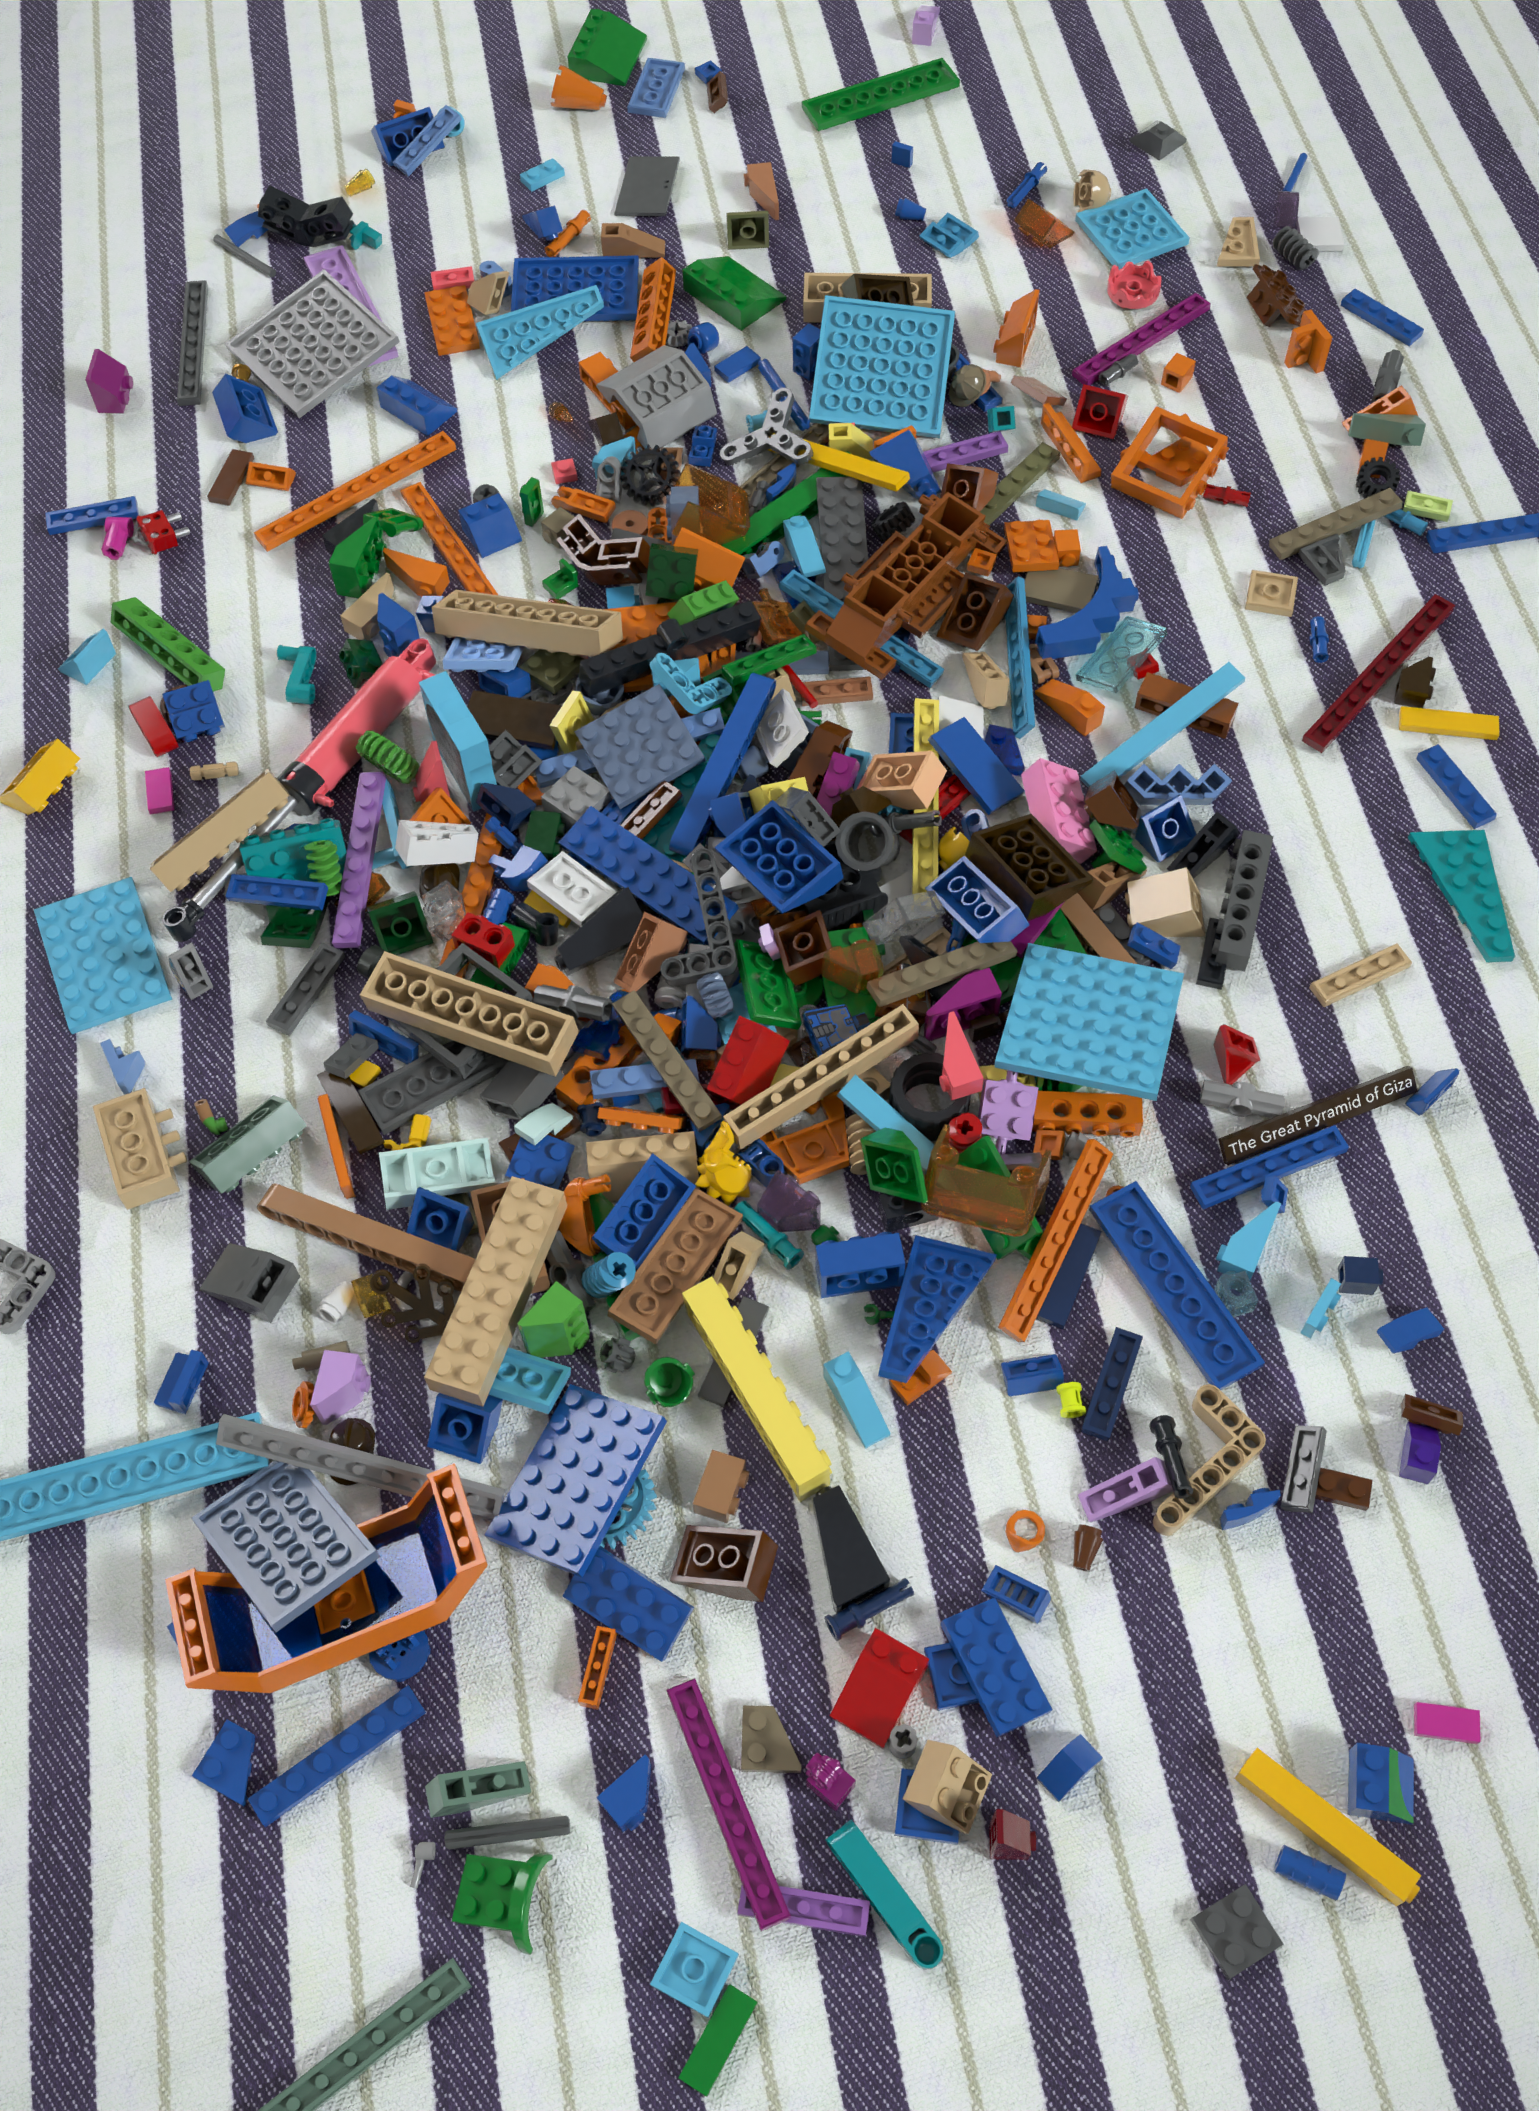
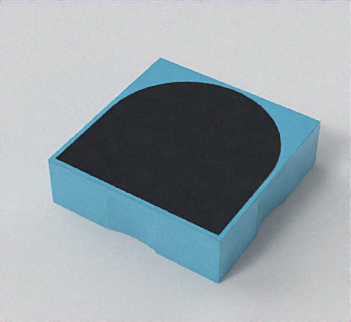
M444 671L420 681L419 686L433 741L437 740L441 757L474 812L481 809L476 803L481 784L497 785L490 750L485 735L467 708L449 675Z

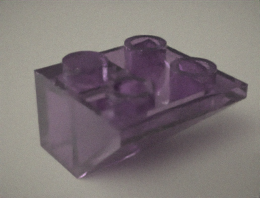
M778 1170L759 1200L757 1212L778 1232L816 1230L821 1224V1202L812 1191L808 1190L806 1192L801 1188L793 1176L785 1175Z

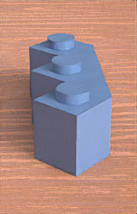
M1143 764L1124 785L1133 799L1140 805H1162L1177 795H1182L1185 805H1210L1230 785L1232 780L1215 764L1198 780L1180 764L1163 780Z

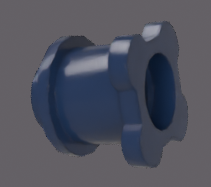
M601 1102L579 1105L577 1107V1112L580 1113V1119H582L580 1131L587 1136H599L607 1128L603 1119L598 1118L599 1107H603Z

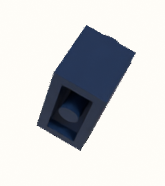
M489 783L481 784L476 803L492 817H496L501 822L500 824L505 826L510 832L529 823L531 811L536 807V804L519 789Z

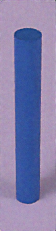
M1306 153L1300 154L1282 191L1284 197L1290 196L1308 156Z

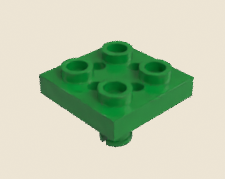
M1096 819L1089 825L1104 849L1091 862L1094 868L1116 861L1140 875L1147 869L1142 860L1143 854L1131 844L1133 839L1126 832L1122 831L1120 833L1113 825L1100 823Z

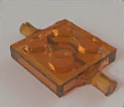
M767 588L761 589L759 595L762 602L753 601L752 604L761 617L759 630L766 644L777 645L803 635L788 617L793 611L790 602L776 601L771 598Z

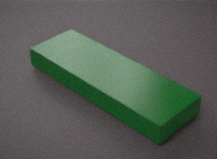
M729 1984L678 2079L708 2097L758 2002Z

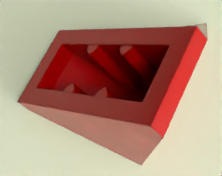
M1225 1024L1219 1026L1213 1046L1225 1084L1232 1085L1256 1062L1260 1061V1057L1253 1037Z

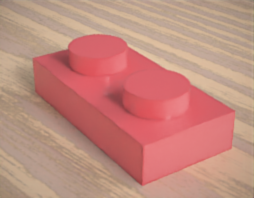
M472 266L431 272L433 290L463 285L467 289L474 282Z

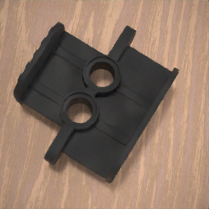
M835 841L827 843L824 848L840 862L843 879L832 887L829 893H825L795 909L802 910L806 908L809 914L820 910L828 932L847 929L851 924H862L863 910L873 909L874 918L881 920L885 916L888 906V896L886 893L881 892L877 884L881 880V868L869 871L855 870L842 861L838 855ZM846 882H851V883H853V884H852V885H848V884H845V883H846Z

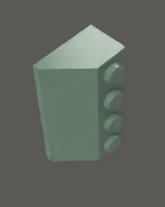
M273 1095L191 1159L189 1163L214 1190L221 1194L224 1192L228 1193L238 1186V1181L242 1177L256 1172L260 1168V1163L267 1157L272 1158L282 1150L281 1146L287 1141L291 1142L300 1137L303 1133L302 1130L307 1124L288 1100Z

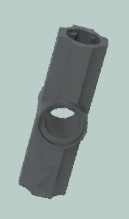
M1393 349L1390 352H1386L1374 385L1375 390L1371 400L1372 403L1397 388L1404 356L1399 350Z
M542 984L537 986L534 991L533 1003L573 1016L574 1020H577L578 1017H584L604 1022L605 1020L609 1021L612 1015L613 1005L611 999L590 995L578 986L571 985L568 989H562Z
M559 1230L556 1232L546 1256L551 1266L549 1269L550 1282L554 1284L557 1281L583 1302L585 1312H588L596 1307L593 1297L585 1291L581 1279L585 1266L582 1261L573 1258Z

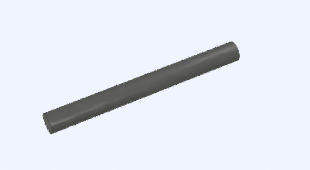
M220 235L214 236L213 241L268 276L274 277L276 275L275 269Z

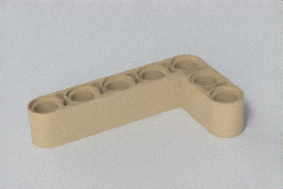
M1211 1384L1203 1385L1198 1389L1192 1402V1408L1194 1413L1226 1445L1189 1478L1193 1488V1493L1189 1495L1195 1499V1504H1187L1183 1499L1176 1498L1174 1493L1160 1504L1153 1518V1526L1161 1535H1173L1259 1456L1266 1442L1263 1431L1219 1388ZM1201 1398H1209L1214 1405H1205ZM1228 1418L1232 1420L1235 1426L1229 1427L1225 1425L1222 1419ZM1244 1439L1252 1440L1256 1444V1448L1248 1447L1244 1443ZM1223 1458L1233 1459L1236 1466H1228ZM1203 1477H1212L1216 1481V1485H1208L1203 1480ZM1165 1513L1172 1515L1175 1523H1166L1161 1515Z

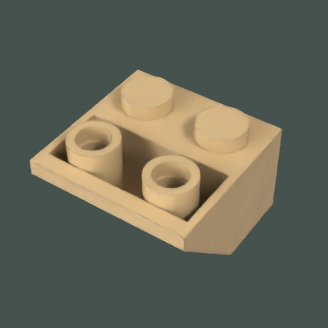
M927 1740L903 1800L922 1814L962 1833L969 1834L992 1774L956 1746Z

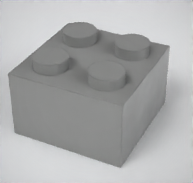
M573 766L541 796L545 812L561 813L562 822L566 823V829L569 831L590 806L602 813L611 802L612 796L607 787Z

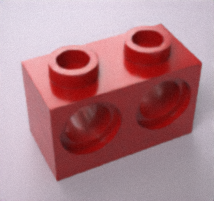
M469 912L466 913L451 935L455 949L463 943L497 968H500L515 946L512 931L504 925H496L489 922L482 915L476 916Z

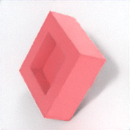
M573 458L551 462L556 484L578 480Z

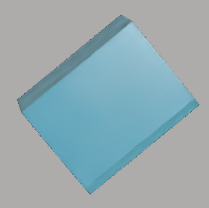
M103 628L89 636L58 670L87 685L116 655L107 631Z

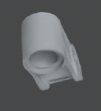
M609 456L599 465L596 495L620 503L622 496L621 463L616 457ZM605 465L613 467L614 473H608Z

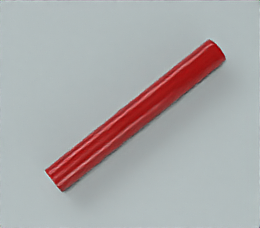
M789 664L781 667L788 674L791 684L810 708H815L818 705V701Z

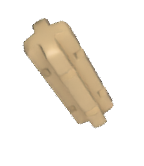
M235 761L226 762V765L216 763L203 765L202 768L200 765L190 767V776L194 781L202 780V777L213 779L226 777L225 775L227 774L228 777L239 774V767Z

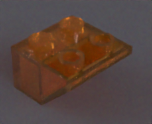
M866 939L858 940L852 946L845 948L836 946L823 954L822 976L854 993L868 990V981L883 976L884 966L875 939L870 941Z

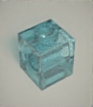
M1229 1271L1218 1279L1214 1290L1233 1317L1254 1311L1258 1298L1246 1271L1239 1273ZM1229 1289H1235L1239 1291L1241 1295H1233L1229 1291Z

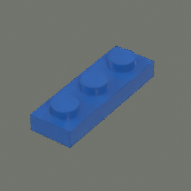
M354 1010L348 1016L349 1034L359 1033L377 1040L380 1051L406 1065L419 1058V1044L413 1039L399 1034L392 1028L384 1026L357 1010Z

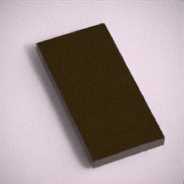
M473 690L467 708L487 739L496 740L506 730L521 745L554 749L557 739L549 725L562 705Z

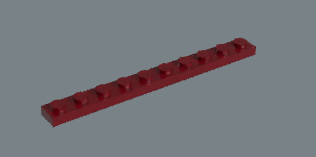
M1435 594L1303 735L1302 742L1323 753L1453 612L1455 605Z

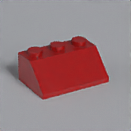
M739 1015L709 1082L707 1091L737 1106L744 1104L770 1087L790 1040L761 1024Z

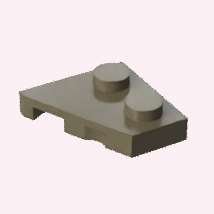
M743 1705L741 1772L801 1773V1764L774 1706Z

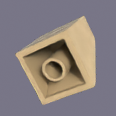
M1187 867L1127 882L1128 892L1125 893V900L1128 908H1130V914H1127V921L1131 929L1138 922L1164 937L1206 936L1201 893Z

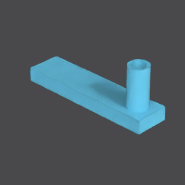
M386 777L382 805L392 847L374 853L372 870L396 861L404 870L412 866H406L395 849L398 824L401 818L394 789Z

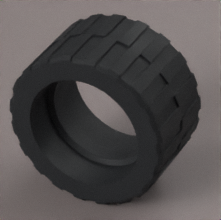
M924 1052L919 1055L910 1056L909 1059L900 1063V1066L894 1071L890 1083L889 1105L931 1142H941L946 1139L947 1127L950 1121L969 1111L971 1095L955 1099L952 1105L936 1112L923 1111L914 1107L905 1097V1094L910 1089L921 1084L941 1086L939 1077L942 1076L944 1055L936 1052Z

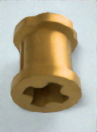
M235 364L231 374L233 377L249 383L248 379L250 378L251 370L247 365Z

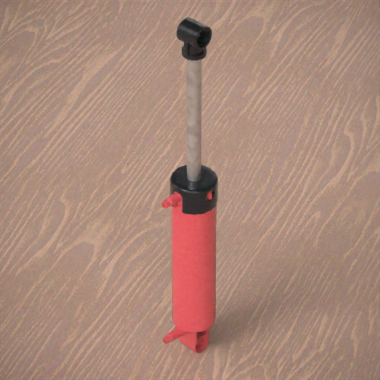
M423 638L416 639L410 643L399 657H388L296 760L287 766L277 779L289 793L287 797L288 803L278 811L273 809L268 814L269 818L262 825L256 827L250 835H269V832L275 830L292 810L301 815L309 816L320 805L334 806V801L328 796L361 759L362 756L356 750L360 737L366 731H374L382 735L421 691L419 682L435 675L429 673L436 664V658L428 640ZM240 846L192 899L185 898L181 902V906L172 907L164 913L162 922L175 941L185 942L196 933L195 923L205 915L203 909L226 885L231 875L235 874L244 865Z

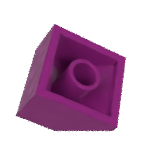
M94 349L85 381L97 412L123 414L125 406L129 403L130 389H133V378L129 375L125 365L100 349Z

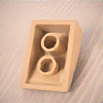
M933 751L874 755L857 789L864 786L890 799L891 805L903 809H928L947 770Z

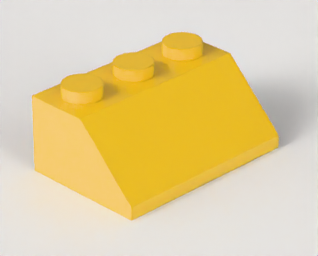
M58 738L42 746L0 795V803L27 815L36 811L40 813L49 803L46 799L51 794L55 795L63 787L61 781L65 777L69 778L77 770L76 763L81 758Z

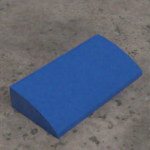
M652 1153L595 1232L592 1239L607 1255L613 1252L627 1254L632 1258L635 1270L637 1271L691 1195L696 1185Z

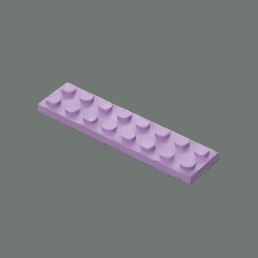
M343 245L303 257L312 278L322 270H326L382 321ZM396 347L391 348L369 366L399 357Z

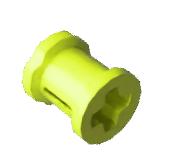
M1069 1382L1056 1387L1062 1404V1409L1060 1410L1062 1418H1077L1086 1414V1408L1082 1406L1080 1391H1082L1081 1383Z

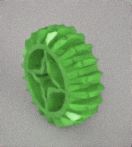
M366 731L356 745L357 752L365 760L402 784H410L412 779H415L420 767L419 763L405 750L374 731Z

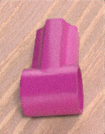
M107 517L105 520L106 536L101 550L103 555L111 560H119V557L123 556L127 539L133 537L134 523L130 517Z

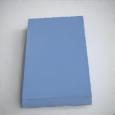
M647 58L627 106L628 113L666 118L685 71V63Z

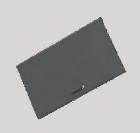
M630 156L614 215L666 216L680 157Z

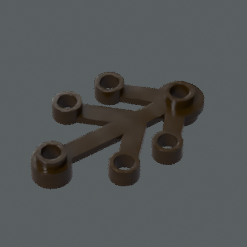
M423 1263L418 1264L413 1272L414 1279L418 1282L421 1299L394 1282L392 1274L387 1270H377L370 1279V1287L375 1293L385 1294L389 1292L413 1308L399 1312L393 1309L385 1310L381 1317L383 1326L392 1328L399 1323L426 1318L436 1323L435 1325L423 1328L416 1324L409 1325L405 1331V1339L409 1343H417L420 1339L442 1336L455 1307L452 1295L454 1283L449 1279H443L438 1283L437 1293L442 1297L444 1314L435 1309L429 1282L431 1269ZM419 1269H425L427 1271V1275L425 1277H420L417 1275V1271ZM384 1276L388 1282L383 1285L379 1284L377 1278ZM443 1284H447L451 1287V1290L445 1293L441 1291L440 1287ZM391 1314L395 1317V1321L389 1323L385 1320V1316ZM410 1330H416L418 1331L419 1336L416 1338H412L409 1336L408 1332Z

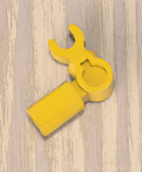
M415 1114L409 1133V1143L397 1145L392 1140H384V1147L394 1151L425 1146L432 1119L427 1115Z

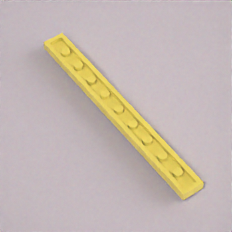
M915 698L913 752L933 751L939 759L938 752L928 741L931 735L939 731V700ZM939 787L928 809H914L913 813L939 811ZM938 826L912 829L911 912L937 913L938 902L926 891L925 887L938 877Z

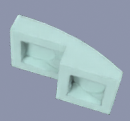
M554 1103L547 1104L531 1112L514 1125L515 1133L536 1145L549 1132L556 1135L573 1119V1116Z

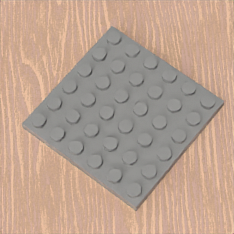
M322 270L226 342L225 346L243 365H247L251 373L300 419L400 341L393 331L326 270Z

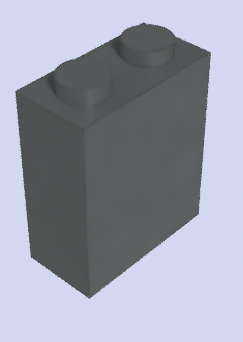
M509 1060L479 1096L494 1114L520 1121L539 1108L565 1075L559 1070L555 1077Z

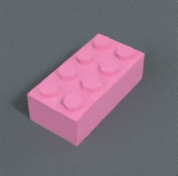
M1039 758L1021 774L1030 814L1081 864L1093 855L1097 848L1093 832L1089 827V815L1084 809V795L1079 775L1072 768Z

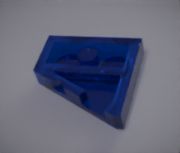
M989 724L985 737L986 744L1012 775L1021 777L1025 767L1013 729Z

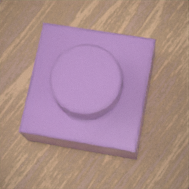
M769 923L760 926L761 938L758 939L763 953L768 952L773 961L781 958L773 930Z

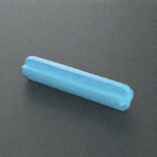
M1376 520L1361 526L1352 560L1353 567H1358L1359 569L1364 567Z

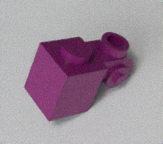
M817 1752L806 1765L808 1769L806 1775L809 1776L806 1780V1786L836 1811L854 1789L856 1780L841 1768V1763L836 1758L833 1759L827 1755L821 1756Z

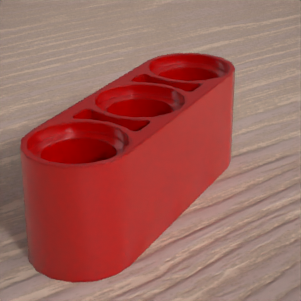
M151 696L128 705L132 716L156 757L179 748L173 733Z

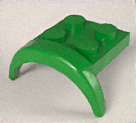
M539 1853L532 1856L526 1862L467 1854L452 1922L512 1932L518 1949L524 1954L531 1955L533 1948L528 1931L531 1897L542 1868L553 1859V1855Z

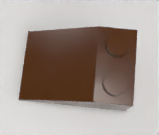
M965 572L936 637L978 651L1004 619L1014 595L1006 585Z
M686 1525L670 1581L678 1585L736 1600L763 1602L778 1545L761 1530Z

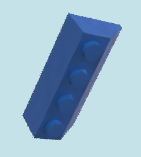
M965 856L925 887L926 891L979 943L1010 942L1029 926L1019 907Z

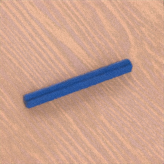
M768 359L758 361V369L774 392L780 388H787ZM784 396V398L781 397L780 401H784L787 398V396ZM795 400L790 416L799 430H808L810 428V421Z

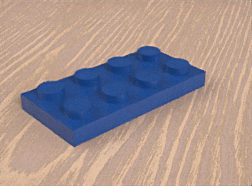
M599 1546L583 1578L574 1575L563 1594L564 1598L609 1628L616 1629L618 1634L661 1662L667 1658L694 1609L692 1605L601 1546Z
M995 1597L942 1620L940 1625L996 1737L1047 1715L1053 1710Z

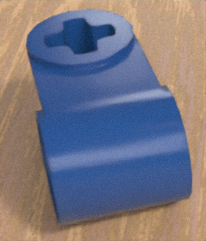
M760 1138L752 1142L753 1144L743 1152L736 1154L740 1158L738 1161L742 1159L745 1161L744 1165L746 1163L750 1165L751 1174L766 1188L776 1189L784 1183L783 1161ZM770 1170H776V1171H777V1172L774 1173V1174H768V1173H767V1172L770 1171Z

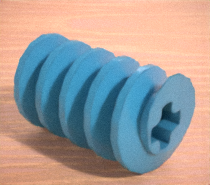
M613 1252L585 1269L581 1279L583 1288L592 1297L605 1298L633 1281L636 1273L635 1264L627 1254Z

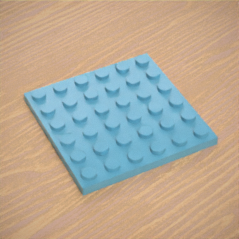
M825 295L809 421L811 423L827 425L833 423H855V426L859 429L892 433L912 425L916 429V436L940 438L955 311Z
M1028 943L995 1059V1068L1157 1101L1184 973Z

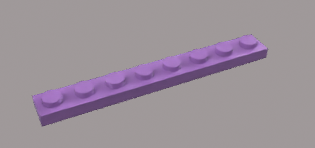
M366 772L359 775L332 940L335 948L360 947L386 783L384 772Z

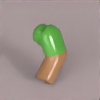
M201 1099L194 1103L201 1122L212 1134L220 1135V1132L228 1130L225 1118L221 1117L215 1120L207 1099Z

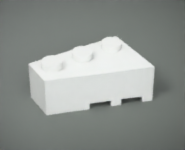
M399 820L395 849L406 866L446 863L465 864L475 860L479 833L473 825Z

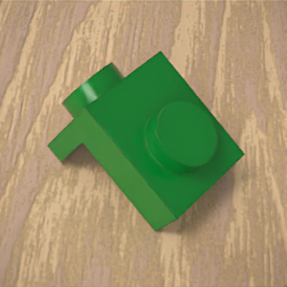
M564 559L559 560L560 570L542 580L543 588L556 600L579 587L576 567Z

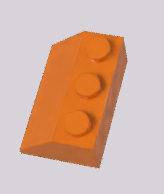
M1035 289L1014 301L1010 311H1006L1004 317L1005 325H1001L999 330L1000 340L996 339L993 353H997L996 363L1021 367L1036 325L1040 290Z
M683 527L672 545L698 549L694 591L696 592L725 580L732 587L745 560L744 556Z

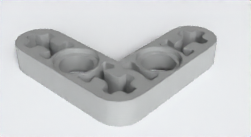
M0 1239V1250L6 1255L5 1258L0 1255V1270L19 1278L0 1305V1332L8 1335L17 1332L53 1283L55 1271L47 1261ZM24 1257L25 1263L22 1267L12 1268V1262L16 1258ZM38 1271H39V1272H43V1271L46 1272V1274H45L44 1276H41V1275H39L38 1277L36 1276V1273H37ZM29 1282H31L33 1285L36 1284L37 1288L35 1289L31 1284H29ZM24 1291H30L31 1298L25 1303H19L18 1296ZM14 1305L17 1309L20 1310V1312H18L16 1309L13 1310L11 1307ZM5 1317L9 1319L12 1317L13 1321L11 1323H4L3 1319Z

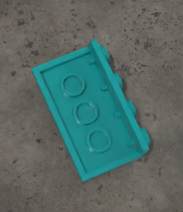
M326 818L320 820L319 824L309 826L305 823L296 825L292 830L276 829L270 831L269 835L259 836L253 834L247 836L240 842V852L247 875L315 882L317 879H311L309 874L316 870L308 869L307 866L309 863L314 862V860L306 859V855L312 853V851L305 850L304 845L319 840H327L337 845L336 854L339 856L337 863L340 864L341 869L339 872L342 874L343 879L347 850L340 821Z

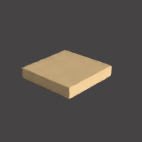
M1252 570L1245 610L1292 617L1298 577Z

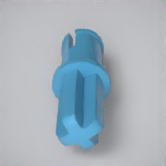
M1399 509L1384 516L1399 524L1400 528L1409 529L1419 536L1424 533L1428 526V522L1411 515L1410 511L1404 512Z

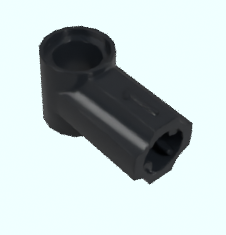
M524 902L516 906V909L512 912V920L535 934V942L537 944L547 947L557 943L559 918L555 914L548 912L540 913Z

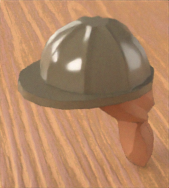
M974 364L964 365L954 373L949 390L950 400L958 407H967L988 391L991 382H1000L1001 375L996 371L985 370Z

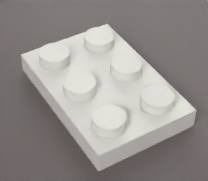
M783 688L769 703L756 730L757 737L769 763L776 768L789 757L790 753L799 743L804 741L809 733L790 693Z
M563 851L527 880V886L580 927L617 895V891Z

